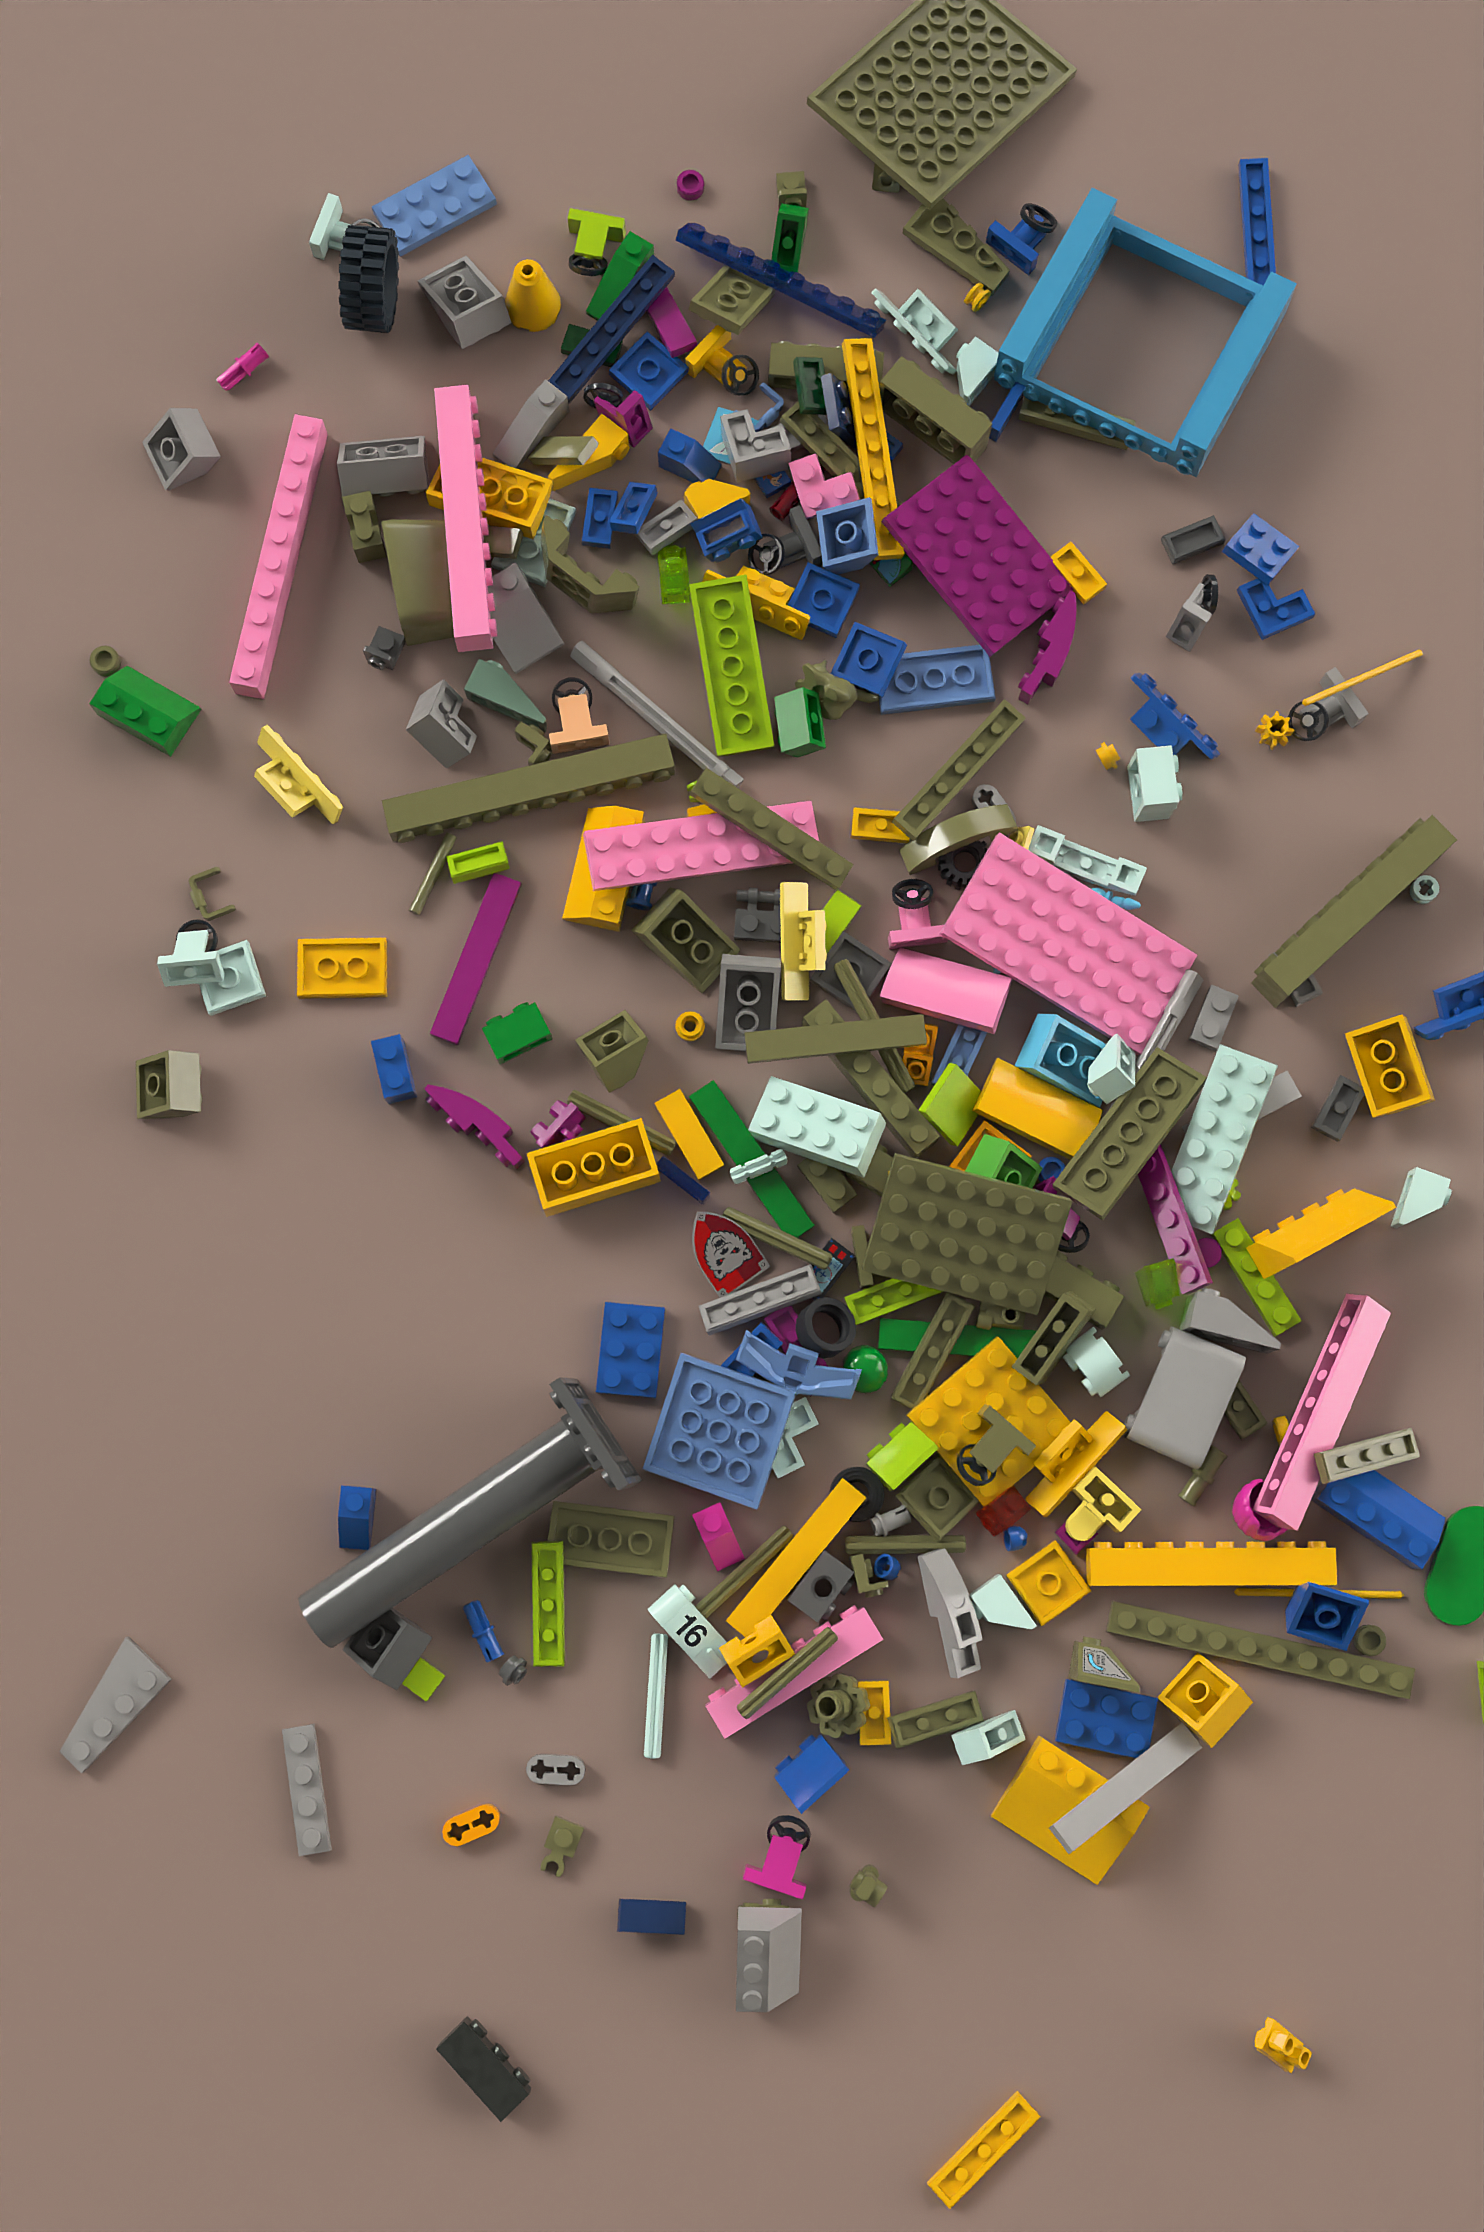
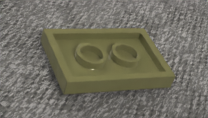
M727 262L690 301L688 310L703 319L723 327L728 332L739 335L774 297L777 286Z

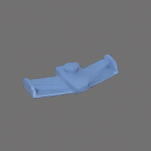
M748 1330L745 1331L736 1358L738 1362L773 1384L797 1392L796 1395L803 1394L851 1400L861 1375V1369L815 1365L818 1358L817 1352L791 1343L786 1355L752 1335Z

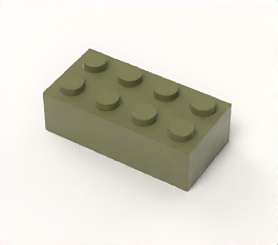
M901 356L880 381L879 389L883 412L951 463L955 464L965 455H968L976 462L987 448L992 428L989 418L983 412H976L969 407L960 395H953L945 389L940 380L934 377L930 378L922 372L917 363L908 361Z

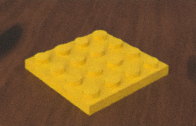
M999 1337L994 1338L906 1414L908 1419L939 1447L936 1452L979 1500L984 1509H987L1035 1467L1033 1463L1038 1459L1040 1453L1047 1449L1059 1436L1061 1430L1071 1423L1040 1385H1035L1012 1367L1017 1358ZM986 1404L995 1409L1033 1442L1036 1447L1029 1455L1023 1454L1015 1447L997 1468L996 1476L990 1483L985 1486H975L967 1482L960 1474L957 1467V1455L965 1446L977 1444L991 1427L989 1423L977 1414ZM972 1449L965 1450L963 1457H972L969 1453ZM963 1464L971 1477L982 1481L978 1473L973 1472L969 1465ZM987 1469L989 1479L991 1472Z

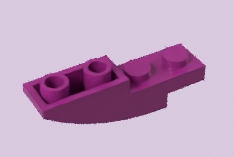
M1071 590L1065 599L1060 596L1052 609V612L1055 613L1054 617L1050 622L1045 620L1037 633L1041 638L1037 646L1040 648V651L1032 663L1036 667L1031 674L1026 672L1018 685V688L1021 689L1018 699L1027 705L1042 682L1053 687L1070 650L1076 624V595Z
M428 1084L424 1088L429 1095L425 1100L436 1112L442 1109L449 1116L445 1121L456 1133L462 1130L468 1136L477 1128L478 1130L474 1134L486 1147L491 1143L498 1150L495 1156L506 1168L511 1164L517 1170L525 1163L523 1157L506 1141L513 1134L511 1127L486 1106L466 1095L444 1087Z

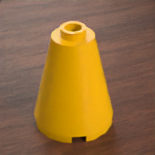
M526 259L520 261L515 266L505 297V305L510 320L515 327L529 329V332L545 330L554 324L561 307L559 293L536 261Z

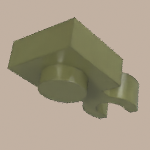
M557 1815L555 1816L544 1847L552 1851L551 1854L544 1857L541 1863L542 1871H545L548 1862L555 1861L559 1867L556 1876L560 1877L565 1869L563 1857L566 1855L573 1858L584 1826Z

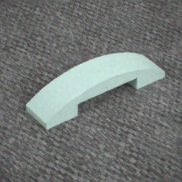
M1039 825L1035 830L1028 849L1064 873L1110 890L1136 895L1147 870V867L1119 857V860L1065 840V835Z

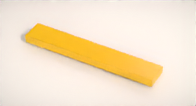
M842 1478L726 1619V1622L744 1637L755 1632L753 1626L772 1614L863 1503L866 1496Z

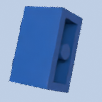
M398 1034L371 1041L381 1088L386 1102L392 1104L417 1098L405 1042L401 1035Z

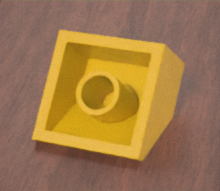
M1197 1653L1157 1697L1181 1722L1211 1748L1216 1745L1253 1703L1235 1681L1200 1653Z

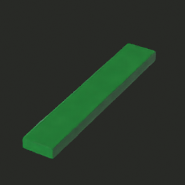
M714 1080L689 1096L693 1105L736 1166H745L746 1162L765 1155ZM774 1167L772 1171L752 1179L750 1177L746 1178V1181L781 1231L799 1238L815 1226Z
M880 1318L878 1349L915 1352L930 1322ZM965 1325L949 1355L974 1357L994 1338L999 1337L1018 1359L1037 1331L991 1327L990 1330H986L973 1325Z

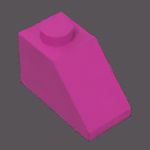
M720 1502L692 1515L717 1571L745 1559Z

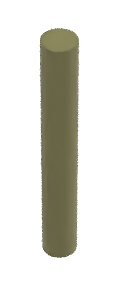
M445 834L409 909L413 914L420 915L445 864L446 856L449 855L457 839L453 834Z

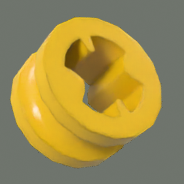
M977 283L964 299L966 305H972L971 309L974 312L980 310L991 295V291L988 289L983 290L984 285L982 283Z

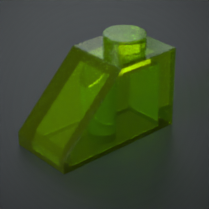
M1174 1258L1144 1266L1135 1272L1146 1307L1154 1305L1156 1310L1173 1305L1172 1299L1180 1296Z

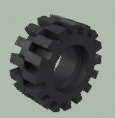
M977 840L939 856L938 871H941V878L947 880V885L951 887L953 884L957 890H960L961 887L966 889L988 850L986 848L987 843L984 840L982 842ZM968 852L974 856L976 867L970 872H961L954 865V857L958 853Z

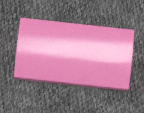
M900 947L886 977L880 998L884 1004L995 1034L1012 978Z

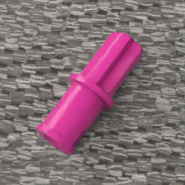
M258 342L255 343L239 359L235 358L236 362L217 378L218 383L224 390H230L246 375L250 377L251 372L268 359L269 355Z

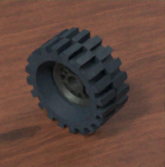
M348 225V228L345 230V236H343L342 240L343 249L340 252V281H338V289H340L339 305H341L340 317H342L341 322L344 329L389 333L392 329L394 315L396 314V301L398 299L397 286H399L397 237H395L396 232L392 228Z

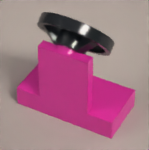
M782 1815L774 1818L767 1830V1839L770 1846L763 1868L746 1864L742 1875L743 1880L803 1899L806 1884L794 1880L793 1876L800 1853L808 1847L811 1832L808 1825L795 1816ZM780 1822L797 1824L804 1831L796 1832L793 1828H784ZM773 1826L775 1827L779 1836L774 1834L772 1836L771 1829ZM807 1837L804 1844L798 1843V1841Z

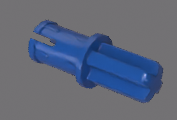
M474 1600L463 1606L465 1615L474 1632L471 1636L476 1638L486 1663L504 1655L493 1631L495 1626L490 1625L480 1601Z

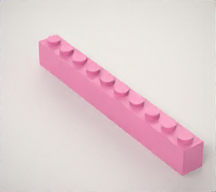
M469 385L434 388L454 639L458 652L493 649L492 637H497L496 620L491 619L490 611H495V601L493 593L488 592V586H493L491 568H486V561L491 560L489 543H484V536L489 535L487 518H482V511H487L485 494L480 493L479 486H484V475L482 468L478 469L477 462H482L481 446L476 444L475 438L480 437L479 422L473 418V414L478 413L476 396H471Z
M294 414L229 681L235 694L259 699H264L328 436L323 419Z

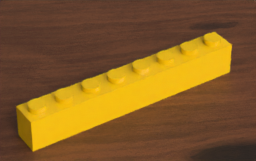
M1307 1541V1548H1296L1295 1542H1277V1548H1265V1542H1246V1548H1235L1234 1542H1216V1548H1204V1542H1185V1548H1174L1173 1542H1155V1548H1143V1542H1124V1548H1112V1542H1094V1548H1086V1580L1089 1586L1302 1585L1306 1582L1318 1585H1337L1336 1548H1326V1541Z

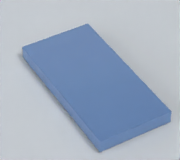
M981 645L904 653L883 698L879 696L881 715L995 702L996 697L990 657Z

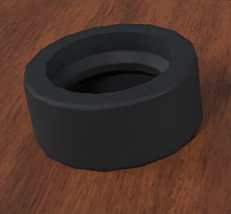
M826 1297L815 1300L800 1312L796 1319L795 1331L798 1341L803 1348L817 1352L819 1358L825 1359L835 1357L852 1344L856 1336V1323L853 1314L845 1304L837 1299ZM815 1313H826L834 1319L840 1332L838 1342L835 1344L825 1343L817 1336L812 1326V1317Z

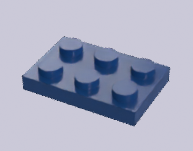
M605 1302L596 1393L646 1398L657 1397L665 1307Z
M1065 1679L1055 1741L1138 1758L1150 1748L1158 1698Z

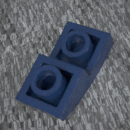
M619 1899L617 1932L685 1935L686 1902Z

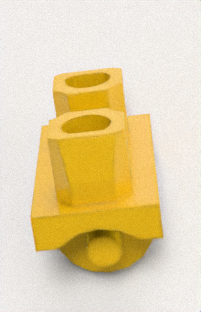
M1267 2017L1265 2021L1266 2027L1256 2033V2049L1286 2072L1292 2074L1294 2066L1305 2070L1312 2052L1304 2047V2044L1276 2020Z

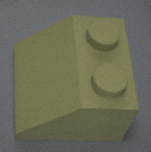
M167 1050L136 1060L137 1119L185 1117L201 1112V1065L199 1053Z

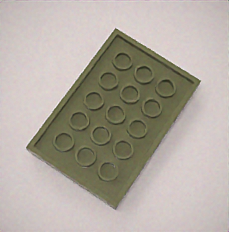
M895 1153L862 1270L1038 1315L1072 1200L1067 1197Z

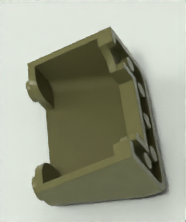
M391 519L381 521L399 620L407 646L454 638L445 520Z

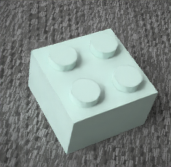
M1172 745L1136 749L1127 766L1134 822L1169 819L1177 808L1179 801L1182 800L1181 783H1177L1175 772H1178L1179 762L1177 755H1173Z

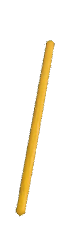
M1420 649L1305 698L1302 704L1308 706L1422 656V651Z
M1237 1588L1234 1593L1237 1596L1291 1597L1295 1589ZM1338 1590L1361 1598L1401 1599L1404 1596L1401 1591Z

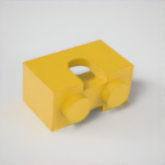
M772 1615L754 1625L755 1632L742 1640L735 1637L719 1647L742 1688L795 1655ZM763 1650L768 1651L769 1654L765 1660L759 1663L752 1662L755 1654Z

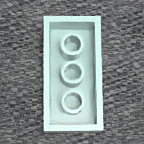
M771 1076L748 1130L757 1141L864 1178L886 1122L880 1112Z

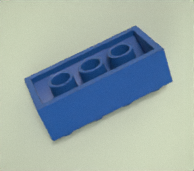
M1375 1470L1325 1484L1320 1482L1311 1498V1501L1412 1569H1423L1439 1543L1446 1519Z

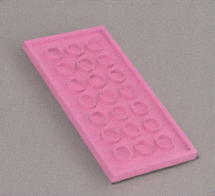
M1000 832L995 836L940 932V935L1108 1038L1111 1039L1115 1034H1118L1138 1056L1142 1054L1162 1018L1163 1011L1187 969L1190 970L1197 957V954Z

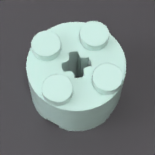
M1092 1327L1067 1348V1354L1063 1356V1359L1073 1372L1077 1369L1081 1371L1085 1377L1081 1383L1091 1396L1097 1393L1102 1397L1127 1379L1130 1374L1128 1371L1123 1374L1118 1368L1123 1365L1103 1337L1096 1340L1093 1334L1097 1330Z

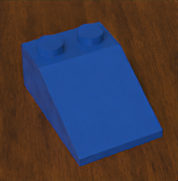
M813 1734L808 1736L798 1746L801 1751L793 1759L788 1755L775 1767L778 1771L774 1775L776 1781L801 1814L849 1771L844 1760L821 1734L816 1738Z

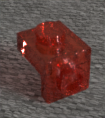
M1013 1485L979 1509L976 1515L981 1520L982 1525L995 1537L1012 1526L1031 1508Z

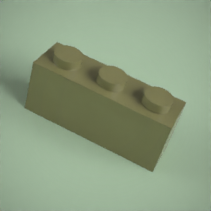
M1072 1291L1063 1293L1012 1367L1035 1385L1045 1383L1066 1353L1067 1348L1074 1342L1096 1309Z

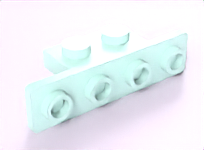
M876 288L871 292L877 298L874 304L884 314L890 312L896 318L893 322L894 325L902 333L906 334L909 332L915 338L912 341L913 345L923 354L927 351L934 358L931 363L942 374L947 371L952 375L957 371L939 350L958 329L921 290L917 289L900 309Z

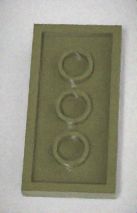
M553 1501L548 1541H563L564 1565L667 1578L675 1516Z

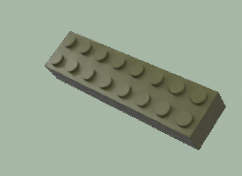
M1433 815L1425 822L1419 818L1384 853L1372 861L1359 876L1357 875L1338 895H1335L1317 914L1312 916L1296 932V935L1293 934L1281 945L1275 954L1272 953L1254 971L1257 977L1251 984L1276 1008L1432 865L1457 839Z

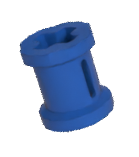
M657 882L632 886L630 898L626 899V905L637 910L649 911L652 908L650 900L653 887L657 886Z

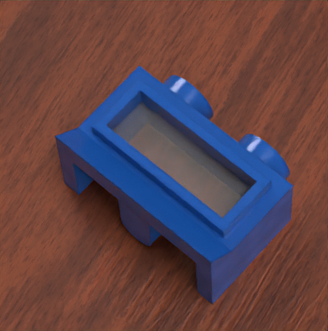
M741 498L690 523L697 535L704 556L711 562L724 561L730 557L731 553L739 549H748L755 545L757 540L763 538L752 507Z

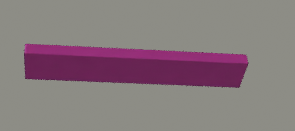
M493 873L431 1028V1036L459 1045L522 886L521 882Z

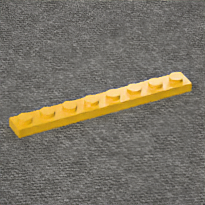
M872 338L844 339L842 350L864 497L872 499L879 554L874 560L902 559L904 548L881 522L884 517L897 508Z

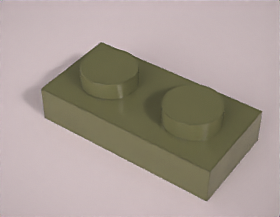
M809 1158L804 1159L797 1165L832 1213L857 1196L855 1190L837 1168Z

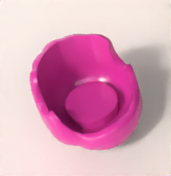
M1256 1479L1245 1484L1240 1489L1233 1503L1232 1515L1238 1528L1245 1535L1251 1536L1255 1540L1269 1541L1283 1534L1288 1529L1276 1527L1252 1511L1264 1484L1263 1482H1265L1263 1479Z

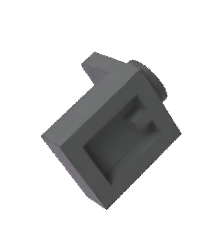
M378 626L370 646H365L363 649L368 664L380 670H383L384 667L393 670L405 645V637Z

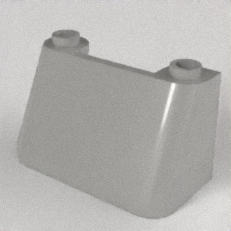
M1171 1326L1169 1331L1164 1330L1159 1340L1158 1347L1162 1348V1357L1141 1406L1134 1415L1129 1413L1125 1419L1124 1425L1127 1431L1124 1438L1198 1470L1207 1455L1242 1373L1246 1357Z

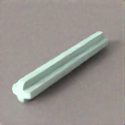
M655 1633L651 1636L644 1756L650 1759H658L661 1756L668 1636L660 1633Z

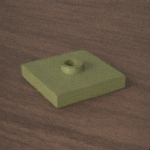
M940 1455L896 1495L899 1501L936 1542L941 1540L979 1503V1500Z

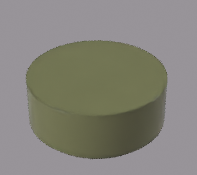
M100 646L91 653L90 665L98 675L108 677L119 670L121 659L112 647Z
M1362 1625L1356 1630L1353 1636V1643L1361 1654L1376 1656L1385 1649L1386 1636L1382 1629L1375 1625Z

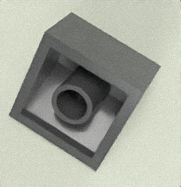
M392 1608L354 1633L342 1650L371 1677L398 1690L416 1661L425 1651L432 1637L416 1623Z

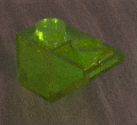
M666 546L657 552L662 605L690 603L686 547Z

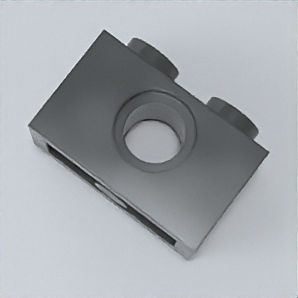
M823 1550L787 1600L817 1623L821 1618L826 1621L836 1608V1605L832 1602L837 1595L841 1593L844 1596L853 1585L854 1580L850 1577L854 1572ZM820 1579H827L831 1583V1592L825 1597L818 1596L814 1591L815 1583Z

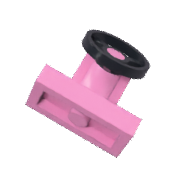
M907 879L897 883L892 889V899L898 905L901 930L889 932V949L948 942L947 938L940 935L944 925L931 926L928 904L933 899L931 885L920 879ZM909 885L921 886L919 889L899 890ZM928 890L930 893L927 898H921Z

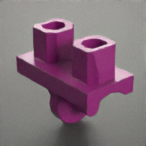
M557 1100L549 1111L556 1120L549 1127L543 1122L537 1123L532 1128L531 1134L537 1140L536 1143L541 1149L576 1138L581 1133L583 1128L580 1125L586 1117L572 1102L568 1105Z

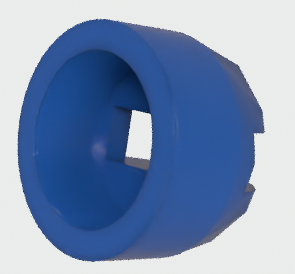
M1020 1526L1004 1528L1003 1537L1007 1551H1017L1027 1545L1026 1538L1028 1536L1023 1528Z
M888 1554L880 1555L874 1564L875 1575L884 1580L896 1579L899 1570H901L900 1562ZM887 1564L890 1565V1568H889L888 1571L885 1570Z

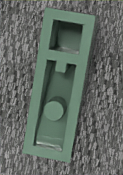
M478 659L464 688L467 699L517 721H522L526 725L533 724L543 732H546L548 728L546 718L506 670L503 669V666L493 660L485 662Z

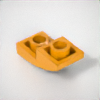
M925 1023L927 1044L924 1046L904 1047L902 1061L915 1084L928 1086L938 1025Z

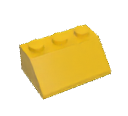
M1401 1014L1345 1033L1373 1118L1409 1110L1435 1101L1406 1016Z

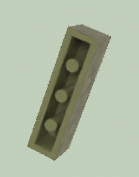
M789 341L771 342L768 375L769 387L797 389L793 361L796 357L823 358L825 375L832 373L848 386L842 346L832 348L822 347L815 343L796 345ZM874 349L880 387L883 375L884 352Z

